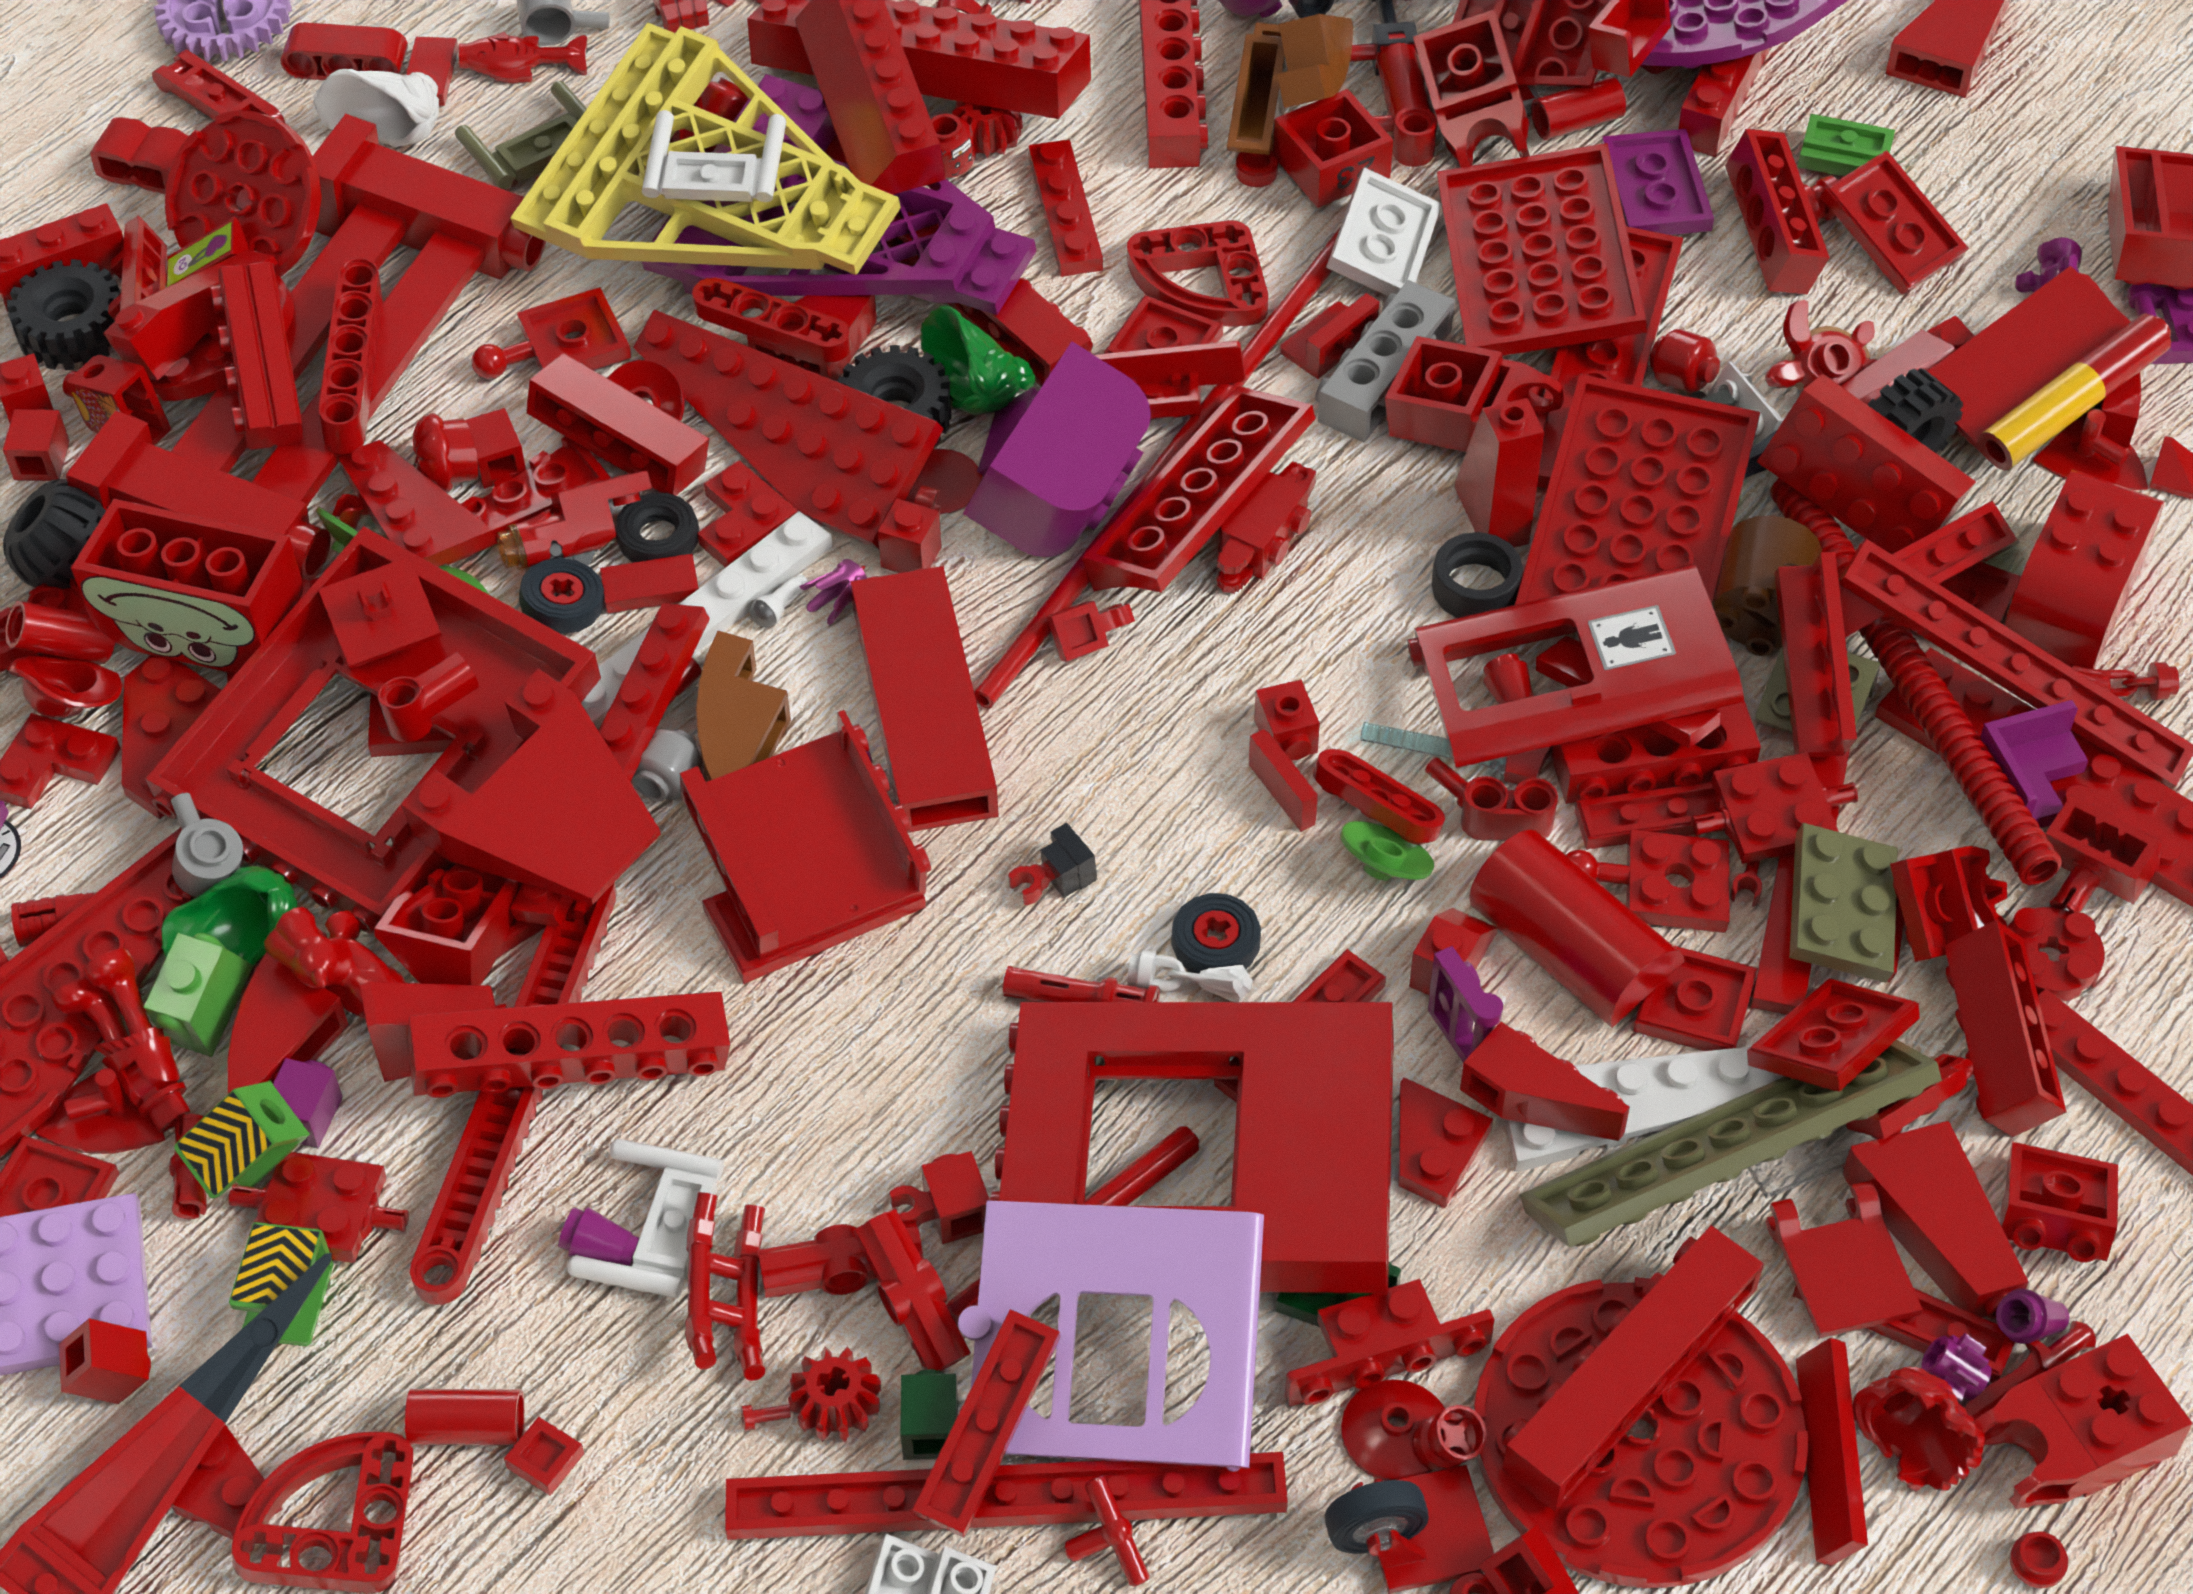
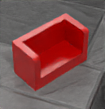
M1610 0L1588 27L1592 68L1631 78L1671 28L1669 0Z

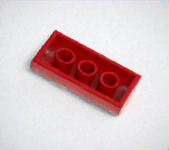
M1536 830L1521 831L1502 843L1488 857L1472 883L1469 895L1471 906L1494 926H1497L1505 936L1611 1028L1684 962V956L1678 949Z

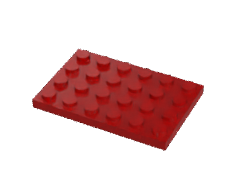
M1608 143L1437 171L1465 345L1500 351L1502 356L1647 333L1644 307Z
M1579 374L1515 605L1690 564L1697 566L1713 605L1761 412Z

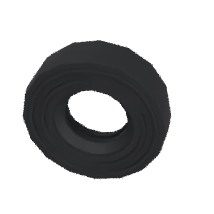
M669 493L646 494L640 496V501L626 504L617 516L616 540L622 554L632 563L691 554L698 544V519L692 506L681 497ZM654 521H667L675 527L672 535L661 540H648L640 535L642 527Z

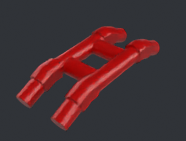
M698 1192L693 1217L689 1221L686 1250L689 1252L688 1319L685 1321L687 1345L693 1353L697 1368L709 1369L717 1361L713 1347L712 1322L736 1328L734 1332V1350L737 1360L741 1363L744 1377L747 1380L756 1381L765 1375V1367L761 1356L763 1350L760 1342V1330L758 1329V1250H760L763 1235L761 1231L765 1208L749 1204L744 1206L740 1231H737L733 1258L710 1252V1249L713 1248L715 1222L713 1221L718 1196ZM710 1274L736 1280V1306L710 1300Z

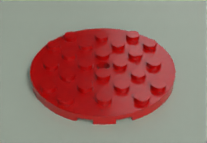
M1635 1277L1634 1282L1603 1284L1601 1279L1576 1284L1538 1301L1509 1325L1495 1343L1492 1354L1479 1378L1474 1411L1480 1415L1485 1423L1487 1442L1483 1451L1476 1457L1490 1494L1504 1516L1520 1534L1538 1524L1564 1566L1600 1581L1639 1588H1668L1708 1580L1733 1569L1762 1549L1777 1533L1788 1517L1800 1489L1808 1456V1431L1805 1428V1420L1801 1408L1802 1397L1795 1379L1772 1343L1738 1312L1733 1315L1642 1415L1640 1419L1647 1421L1655 1431L1651 1440L1649 1438L1639 1439L1625 1434L1556 1511L1548 1507L1502 1470L1506 1447L1503 1446V1440L1512 1426L1521 1418L1528 1422L1540 1410L1537 1406L1545 1391L1555 1381H1559L1562 1385L1574 1373L1572 1367L1581 1352L1590 1344L1597 1348L1608 1336L1606 1330L1619 1311L1623 1308L1632 1311L1641 1301L1639 1298L1640 1293L1650 1278Z

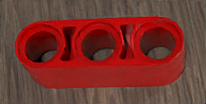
M297 23L293 25L289 32L280 64L289 75L300 79L326 80L331 73L339 69L385 71L400 74L408 49V42L400 32L386 27Z

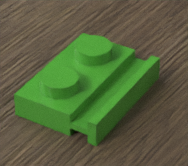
M1810 114L1798 168L1845 177L1887 150L1890 153L1895 130Z

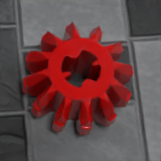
M956 101V108L952 111V114L966 120L971 126L975 155L984 153L987 158L990 153L995 152L1004 155L1006 148L1017 147V140L1021 136V129H1023V120L1020 112Z
M824 1346L821 1352L822 1360L815 1361L804 1356L801 1362L803 1372L792 1373L789 1382L793 1392L788 1397L789 1407L793 1414H798V1425L803 1432L816 1427L817 1437L822 1443L831 1431L838 1432L840 1439L846 1442L847 1438H849V1428L854 1427L866 1433L869 1427L868 1416L878 1415L881 1406L880 1399L877 1396L882 1391L881 1381L877 1374H871L872 1366L867 1356L854 1361L853 1352L847 1346L839 1357H832V1352Z

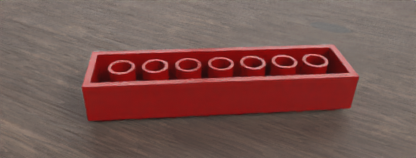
M765 0L747 18L751 64L814 75L795 24V18L810 0ZM884 0L921 95L1059 119L1091 81L1090 34L1074 32L1073 29L1068 27L1049 28L1038 26L1028 20L1014 22L997 19L994 15L986 13L977 15L957 12L952 7L933 8L921 6L911 0L900 2Z

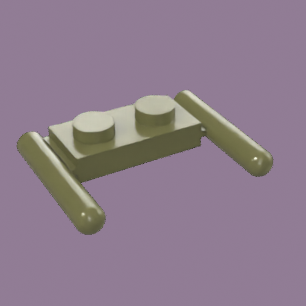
M557 81L553 83L551 93L568 113L495 146V152L493 153L489 151L469 126L460 125L455 130V136L499 188L507 189L514 180L520 183L542 173L586 111V106L564 82Z

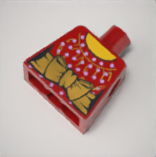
M97 355L92 357L78 371L69 372L63 380L62 388L64 394L73 398L85 425L96 434L115 410L148 422L154 446L172 430L147 372L142 365Z

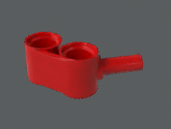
M1438 757L1433 758L1427 764L1425 772L1457 798V805L1462 808L1460 821L1462 829L1471 838L1482 841L1507 840L1513 835L1529 829L1538 831L1545 838H1548L1552 833L1558 794L1556 788L1548 781L1530 778L1520 782L1515 790H1507L1503 782L1489 776L1476 777L1468 783Z

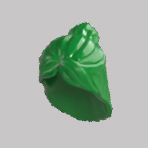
M940 306L931 311L930 315L921 323V349L924 354L927 352L934 356V364L941 362L944 366L945 375L949 376L953 408L972 415L997 412L1006 407L1017 393H1023L1033 387L1036 378L1029 363L1020 357H1014L1011 353L1005 352L992 337L963 318L956 309L950 306Z
M258 866L238 868L230 877L215 884L202 895L186 904L174 908L168 914L161 928L162 949L165 957H167L177 933L190 937L198 933H206L217 938L230 952L255 965L266 954L264 941L276 928L281 916L291 909L297 908V900L294 897L293 888L289 883L285 882L284 876L275 874L270 869Z

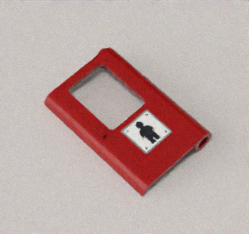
M1695 564L1414 628L1415 638L1407 639L1413 667L1422 665L1424 673L1428 676L1456 768L1744 702L1743 688L1737 667ZM1577 632L1593 677V681L1590 683L1472 711L1461 709L1446 662Z

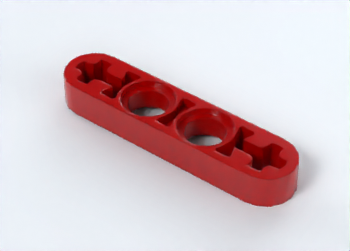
M712 277L703 279L692 290L695 313L704 321L755 337L822 362H838L846 358L851 351L849 327L838 318L722 278ZM751 308L763 311L761 315L753 318L741 315L743 311ZM787 322L802 324V327L795 331L780 329Z

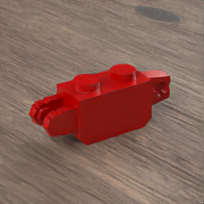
M1292 461L1279 475L1269 471L1219 527L1217 568H1220L1221 571L1217 575V587L1223 593L1235 594V592H1239L1252 576L1263 579L1273 564L1278 566L1283 561L1289 547V542L1295 534L1301 535L1309 524L1311 510L1307 507L1308 498L1316 484L1315 470L1303 467L1300 463Z

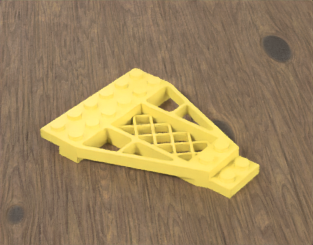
M647 22L510 218L514 228L587 259L821 270L824 264L827 263L857 275L901 206L897 196L860 182L846 167L836 164L719 48L717 40L682 26L679 27L676 33H673ZM717 72H723L751 99L736 123L694 106ZM667 110L673 114L674 121L671 137L680 129H687L695 134L693 137L673 143L669 142L667 155L669 151L694 152L699 150L705 153L704 148L723 144L732 148V151L727 153L756 154L757 158L762 159L766 135L752 130L761 114H766L769 118L774 114L784 116L786 119L785 134L799 148L783 142L775 183L777 191L774 192L773 200L770 202H761L753 198L752 202H739L722 207L720 201H715L716 209L701 203L707 200L665 199L664 195L648 198L641 191L657 113ZM794 174L807 179L805 183L782 189L779 181L781 178ZM799 200L792 212L789 213L787 203ZM630 201H636L672 216L654 243L601 240L625 204ZM782 205L785 216L759 223L756 212ZM752 214L755 224L740 219V217ZM693 225L744 247L675 244L674 242L685 227Z

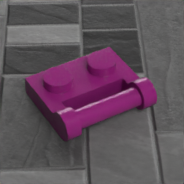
M2150 283L2131 285L2126 291V296L2130 307L2136 310L2137 316L2145 313L2157 316L2155 309H2161L2165 322L2171 330V348L2151 364L2193 363V288L2177 290L2171 287H2153Z
M1451 946L1434 954L1428 1012L1461 1061L1464 1062L1502 1019L1503 1002L1497 995L1485 993L1482 990L1480 979L1474 966L1469 961L1463 962L1456 950Z

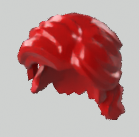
M1907 1366L1892 1370L1888 1377L1871 1382L1856 1394L1853 1401L1854 1420L1865 1438L1878 1446L1886 1458H1891L1892 1454H1894L1899 1459L1896 1465L1898 1471L1896 1476L1902 1483H1906L1908 1488L1918 1491L1922 1487L1930 1485L1934 1489L1948 1491L1951 1488V1484L1958 1485L1959 1478L1964 1480L1970 1472L1968 1467L1975 1469L1980 1465L1985 1445V1436L1974 1423V1418L1968 1415L1966 1409L1958 1403L1957 1397L1947 1381L1929 1374L1922 1368Z

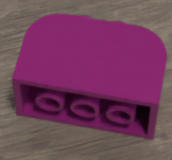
M1071 341L989 466L962 514L1027 554L1038 557H1053L1067 552L1075 545L1086 526L1095 531L1144 453L1136 448L1147 431L1151 418L1150 406L1144 392L1128 376Z

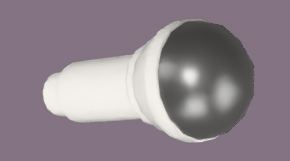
M798 574L796 577L788 579L772 594L759 596L753 600L750 607L752 620L757 625L765 628L776 625L780 621L784 608L804 591L799 586L807 583V578L802 574Z

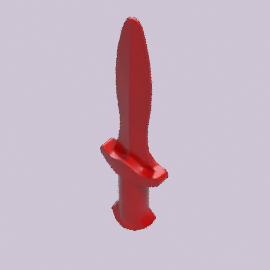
M2072 1321L2068 1333L2048 1347L2038 1340L2025 1344L2030 1351L2026 1360L2016 1370L1994 1381L1979 1396L1970 1400L1964 1407L1967 1414L1976 1420L1985 1412L1994 1408L2011 1387L2065 1363L2081 1350H2093L2096 1345V1336L2092 1328L2088 1324Z

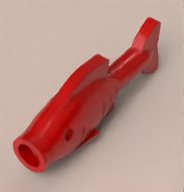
M502 32L497 35L477 39L470 43H459L460 69H471L504 83L531 82L533 80L531 69L539 64H567L576 73L587 75L585 58L587 36L581 35L573 39L566 47H539L538 36L520 38L518 36H509Z

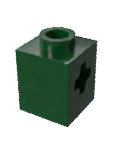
M926 1369L915 1374L901 1375L900 1437L903 1460L938 1458L958 1416L956 1373L945 1374L939 1370Z

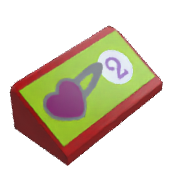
M233 217L167 256L166 288L245 250H249L238 218Z

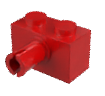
M2070 795L2045 833L2047 840L2052 843L2054 851L2058 852L2062 859L2061 867L2070 871L2067 879L2055 897H2052L2049 904L2054 908L2064 910L2067 908L2071 913L2081 912L2097 887H2101L2134 905L2160 866L2162 840L2073 795Z

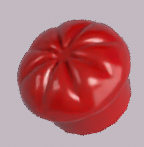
M436 413L423 416L416 423L413 431V452L417 455L415 457L417 470L447 494L453 489L452 484L477 480V453L467 422L463 418L443 421Z

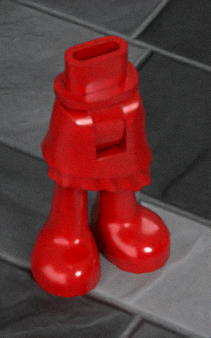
M126 948L114 949L91 960L83 968L86 977L73 980L57 989L51 995V1001L55 1008L64 1014L85 1012L92 1019L104 1040V1043L93 1047L96 1051L106 1056L101 1063L115 1072L123 1092L139 1108L140 1115L142 1117L150 1116L158 1132L164 1133L175 1127L177 1118L182 1120V1115L191 1114L182 1096L187 1088L184 1081L177 1082L180 1079V1074L171 1052L170 1036H164L162 1028L152 1026L143 1008L144 1003L136 982L135 963L130 952ZM119 1010L121 1011V1013H122V1015H123V1017H124V1019H125V1022H126V1025H127V1027H128L129 1033H128V1031H127V1029H126V1027H125V1025H124V1022H123V1020H122V1017H121V1015H120Z

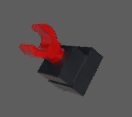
M1067 822L1050 832L1052 843L1040 850L1041 865L1020 866L1014 868L1009 873L1008 878L1011 889L1018 887L1022 883L1031 884L1030 887L1022 891L1024 905L1036 903L1040 899L1042 891L1049 886L1050 882L1065 898L1097 880L1095 855Z

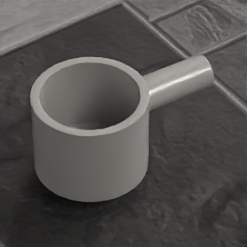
M516 0L523 35L525 37L538 36L540 46L556 45L564 42L572 35L575 27L609 28V12L573 10L571 0Z
M182 793L171 799L182 828L175 846L172 874L175 882L184 892L198 897L215 884L230 877L235 870L240 868L243 844L238 833L227 823L216 819L200 820L191 795L189 793Z

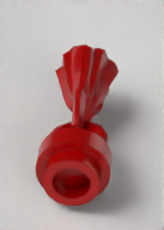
M2166 662L2150 663L2147 677H2137L2134 672L2129 670H2098L2076 664L2072 667L2117 697L2134 694L2139 687H2148L2149 695L2153 701L2168 700L2170 695H2176L2179 691L2178 670L2176 666H2168ZM2127 678L2121 682L2122 686L2127 688H2111L2110 679Z

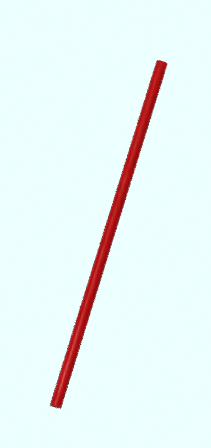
M1340 227L1242 350L1245 380L1237 383L1216 384L1200 404V414L1191 415L976 688L974 694L976 702L980 706L987 709L994 706L1051 633L1046 616L1070 608L1090 583L1082 558L1085 553L1238 386L1243 387L1329 277L1333 270L1326 268Z

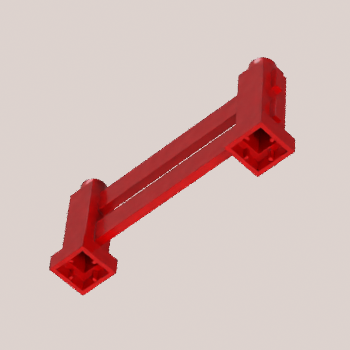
M345 113L313 155L320 178L322 195L320 214L315 232L332 239L291 292L295 303V310L286 336L294 381L296 382L329 337L337 274L340 266L349 259L362 257L373 261L379 270L398 243L421 251L383 302L368 415L369 421L474 273L477 271L502 280L511 266L529 272L536 267L541 259L546 241L514 228L510 217L524 199L523 196L379 145L376 124ZM227 385L217 389L171 451L153 445L148 422L115 410L66 473L68 486L85 491L99 501L105 510L110 506L113 499L290 536L301 578L309 581L315 579L322 570L329 554L331 537L327 529L310 523L307 506L339 463L337 456L342 454L333 453L324 444L319 416L320 388L301 414L303 441L300 444L277 447L252 482L228 474L247 446L245 434H235L231 407L239 406L238 394H228Z

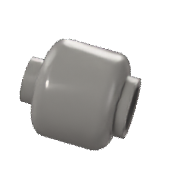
M657 729L644 750L641 762L633 776L632 781L636 789L645 797L654 801L676 800L681 797L679 773L696 766L699 767L700 771L702 769L703 761L697 749L696 741L691 735L679 729L673 731Z

